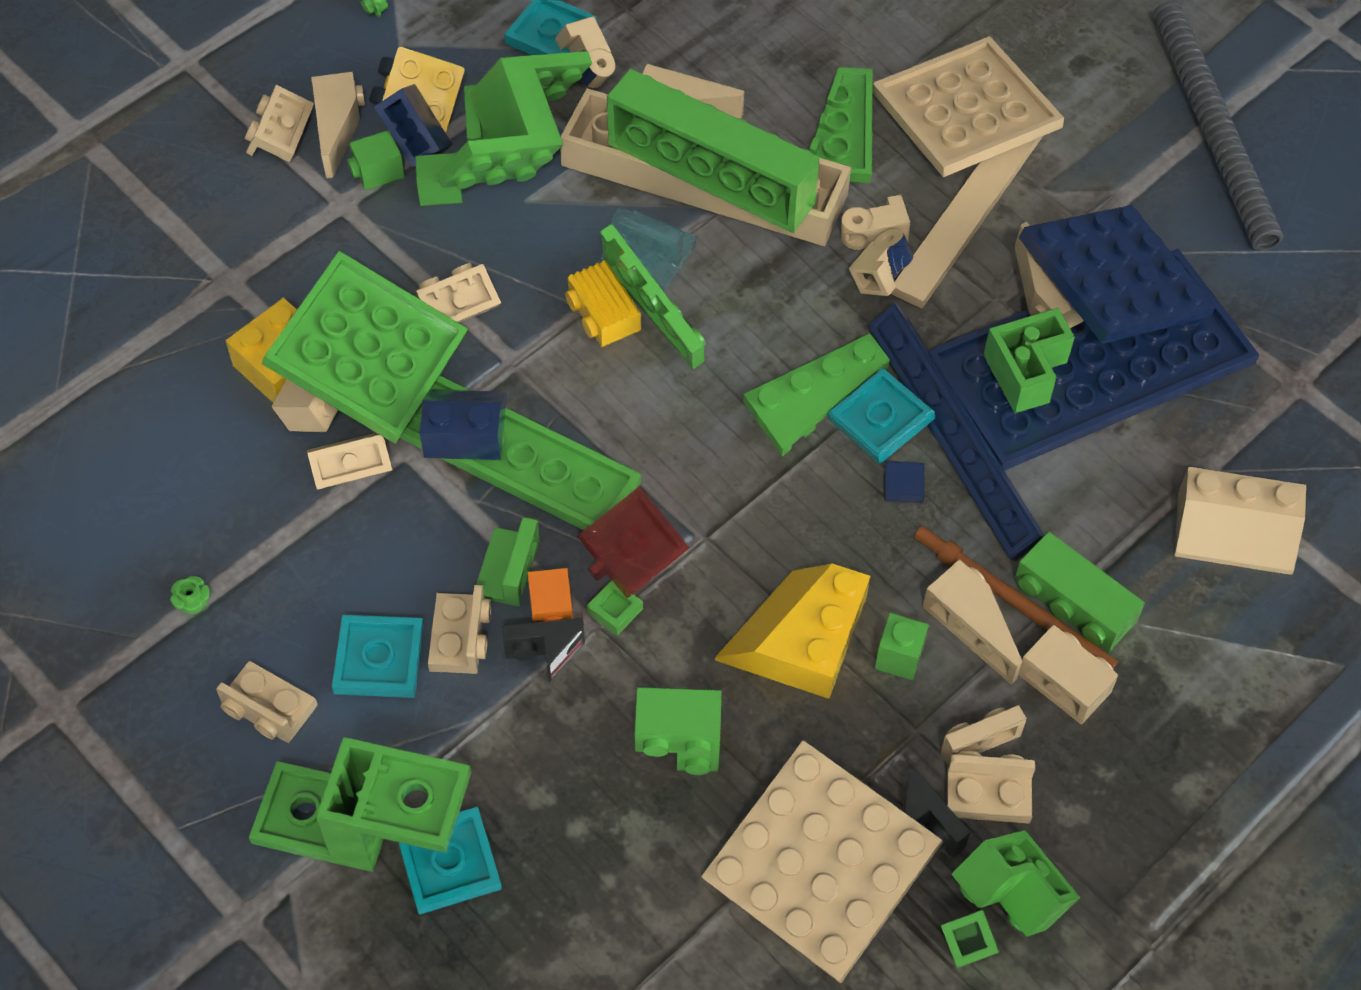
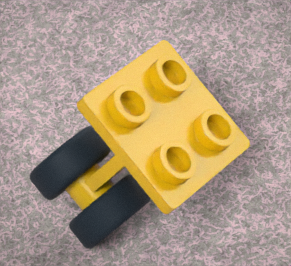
M399 47L395 59L390 57L381 58L378 72L386 76L383 88L378 86L372 88L369 101L379 104L400 89L415 84L446 133L465 70L461 66Z

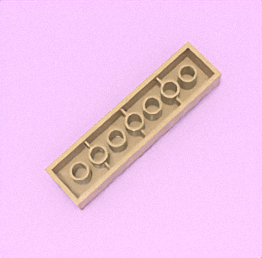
M587 88L560 136L563 145L560 147L561 166L821 246H826L849 191L851 167L820 158L815 205L793 234L608 145V94Z

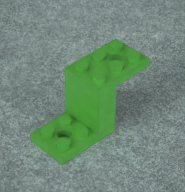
M581 51L500 58L470 92L486 139L467 141L437 174L441 188L456 186L457 189H465L476 183L486 182L487 185L491 186L510 179L524 182L534 178L539 168L553 159L552 155L563 145L547 101L561 99L566 95V91L573 83L582 78V74L593 64L589 52Z
M343 737L331 773L279 761L276 762L250 832L249 840L254 845L374 872L384 839L447 853L472 773L471 767L462 763ZM415 790L423 791L428 795L426 803L418 808H410L403 803L406 795ZM310 803L316 807L315 813L306 820H298L293 817L295 808L300 804Z

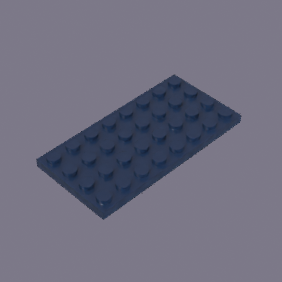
M1179 249L1170 252L1183 264L1185 270L1216 306L1211 316L1104 344L1099 341L1085 321L1070 328L1075 338L1068 362L1052 367L1057 378L1050 402L1014 413L983 355L989 329L1029 317L1031 315L1028 310L929 350L1004 471L1257 362L1259 353Z

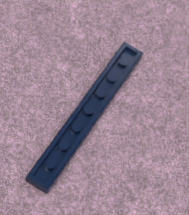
M894 303L871 322L868 328L890 359V364L903 385L935 412V419L928 426L1010 559L1017 561L1029 552L1045 535L903 308Z

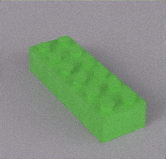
M629 69L608 94V145L793 234L814 207L820 157L812 154L809 150L797 147L780 139L775 134L767 133L748 124L743 119L735 118L718 110L713 105L705 104L686 95L681 90L673 89L633 69Z

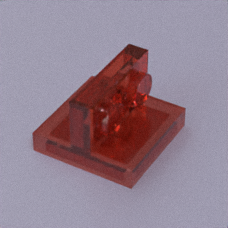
M640 486L577 536L597 561L587 570L597 582L607 574L627 599L689 549L688 545Z

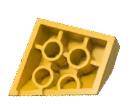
M833 563L792 570L715 656V661L829 699L867 599L870 575Z

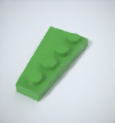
M838 67L824 113H822L819 120L818 129L809 151L822 159L851 167L850 182L871 183L873 69Z
M611 224L600 231L604 260L608 262L627 293L692 369L705 362L704 346L706 343L700 332L695 327L690 328L679 308L668 299L614 225Z
M869 333L744 393L743 403L783 457L791 450L792 445L801 437L805 438L816 429V425L828 415L827 413L879 370L882 368L887 370L890 359Z

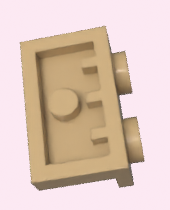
M278 85L275 86L270 97L263 94L255 112L261 116L259 122L252 120L244 138L250 141L246 154L252 156L256 148L259 147L290 162L314 103Z
M471 263L462 265L451 272L453 276L441 281L438 277L430 278L418 285L420 290H417L414 295L458 323L499 307L501 304L484 264L475 267Z
M474 585L473 595L436 594L428 658L429 672L478 673L479 659H486L488 641L487 635H482L483 623H490L491 599H485L483 585Z
M248 661L230 686L221 682L216 688L222 703L220 707L226 714L236 720H241L243 717L254 723L255 729L263 736L271 740L278 737L288 744L318 706L316 698L251 661Z
M973 751L952 754L946 770V805L957 818L1030 824L1032 819V776L1035 771V761L1024 760L1023 757L1013 754L1003 755L1000 758L985 757Z

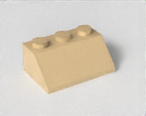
M1188 467L1178 491L1174 556L1292 575L1305 521L1306 485Z

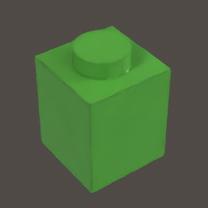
M389 130L349 143L352 157L347 159V164L353 179L359 178L365 191L405 178L401 154Z
M456 153L415 156L420 206L463 203L462 189H457L456 186L441 188L437 174Z
M890 613L879 645L875 669L914 680L929 624Z
M984 910L941 925L957 968L999 953Z

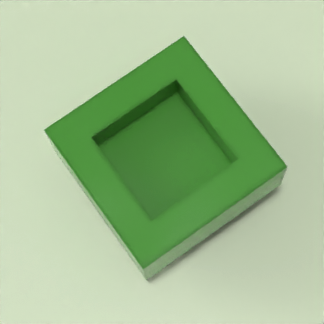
M614 579L587 605V613L616 636L643 610V601Z

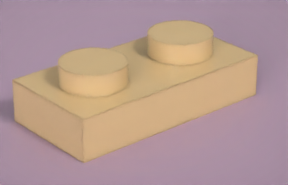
M378 433L307 450L317 490L392 470L384 437Z
M1019 705L1008 710L997 708L985 715L983 720L971 725L961 723L951 728L945 735L940 753L948 766L952 754H959L965 751L977 753L987 751L1020 737L1027 718Z

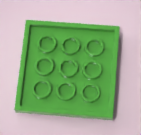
M338 251L265 354L262 365L396 444L465 337L468 328L341 251Z

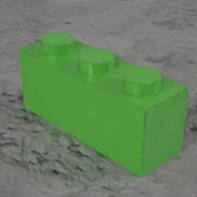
M1050 532L1020 561L1014 579L1025 594L1039 599L1050 608L1058 619L1068 621L1080 630L1086 639L1097 646H1101L1107 652H1110L1135 625L1145 604L1144 601Z

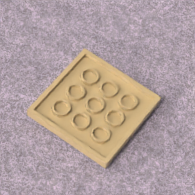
M990 36L873 83L872 93L942 177H946L1063 128L1064 117Z
M803 740L701 877L841 984L943 842L938 836Z

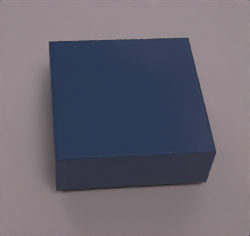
M886 461L885 501L923 503L925 496L924 463Z

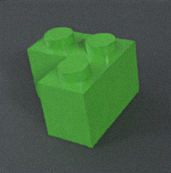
M1059 308L989 329L983 355L1014 413L1049 403L1057 378L1052 367L1068 362L1075 336Z
M637 688L635 752H644L646 755L654 757L664 756L668 753H677V770H685L692 775H705L710 771L718 772L722 691Z
M1026 830L985 840L952 873V876L960 885L961 893L967 900L974 903L978 909L999 902L1007 911L1011 924L1019 931H1022L1026 937L1047 930L1080 898Z

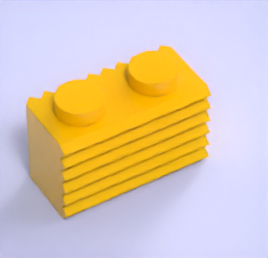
M606 260L568 276V291L565 292L566 301L573 312L579 310L580 315L583 317L582 325L589 338L596 337L601 347L641 330V312Z

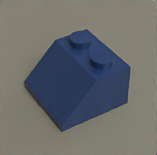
M430 390L423 400L419 432L424 458L501 460L506 392Z

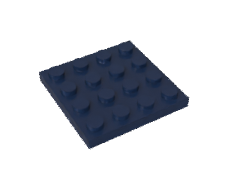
M1132 205L1024 227L1019 236L1022 243L1102 344L1208 318L1216 308L1205 291L1185 270L1183 264L1175 258L1162 239L1156 235L1142 218V215Z

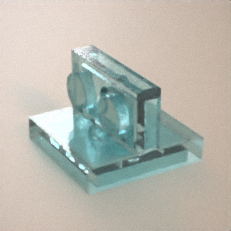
M619 206L612 216L614 227L662 291L665 292L696 247V236L639 211L633 210L631 212ZM604 254L599 258V263L604 260Z

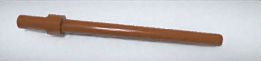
M921 526L916 532L914 539L938 555L937 559L950 568L960 559L969 568L977 569L989 584L993 594L1048 631L1055 625L1061 631L1074 635L1083 648L1095 657L1103 658L1112 666L1113 670L1119 663L1118 660L963 554L964 549L951 540L946 542L924 526Z

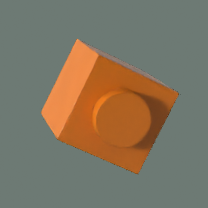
M561 568L528 572L533 623L573 619L568 569Z

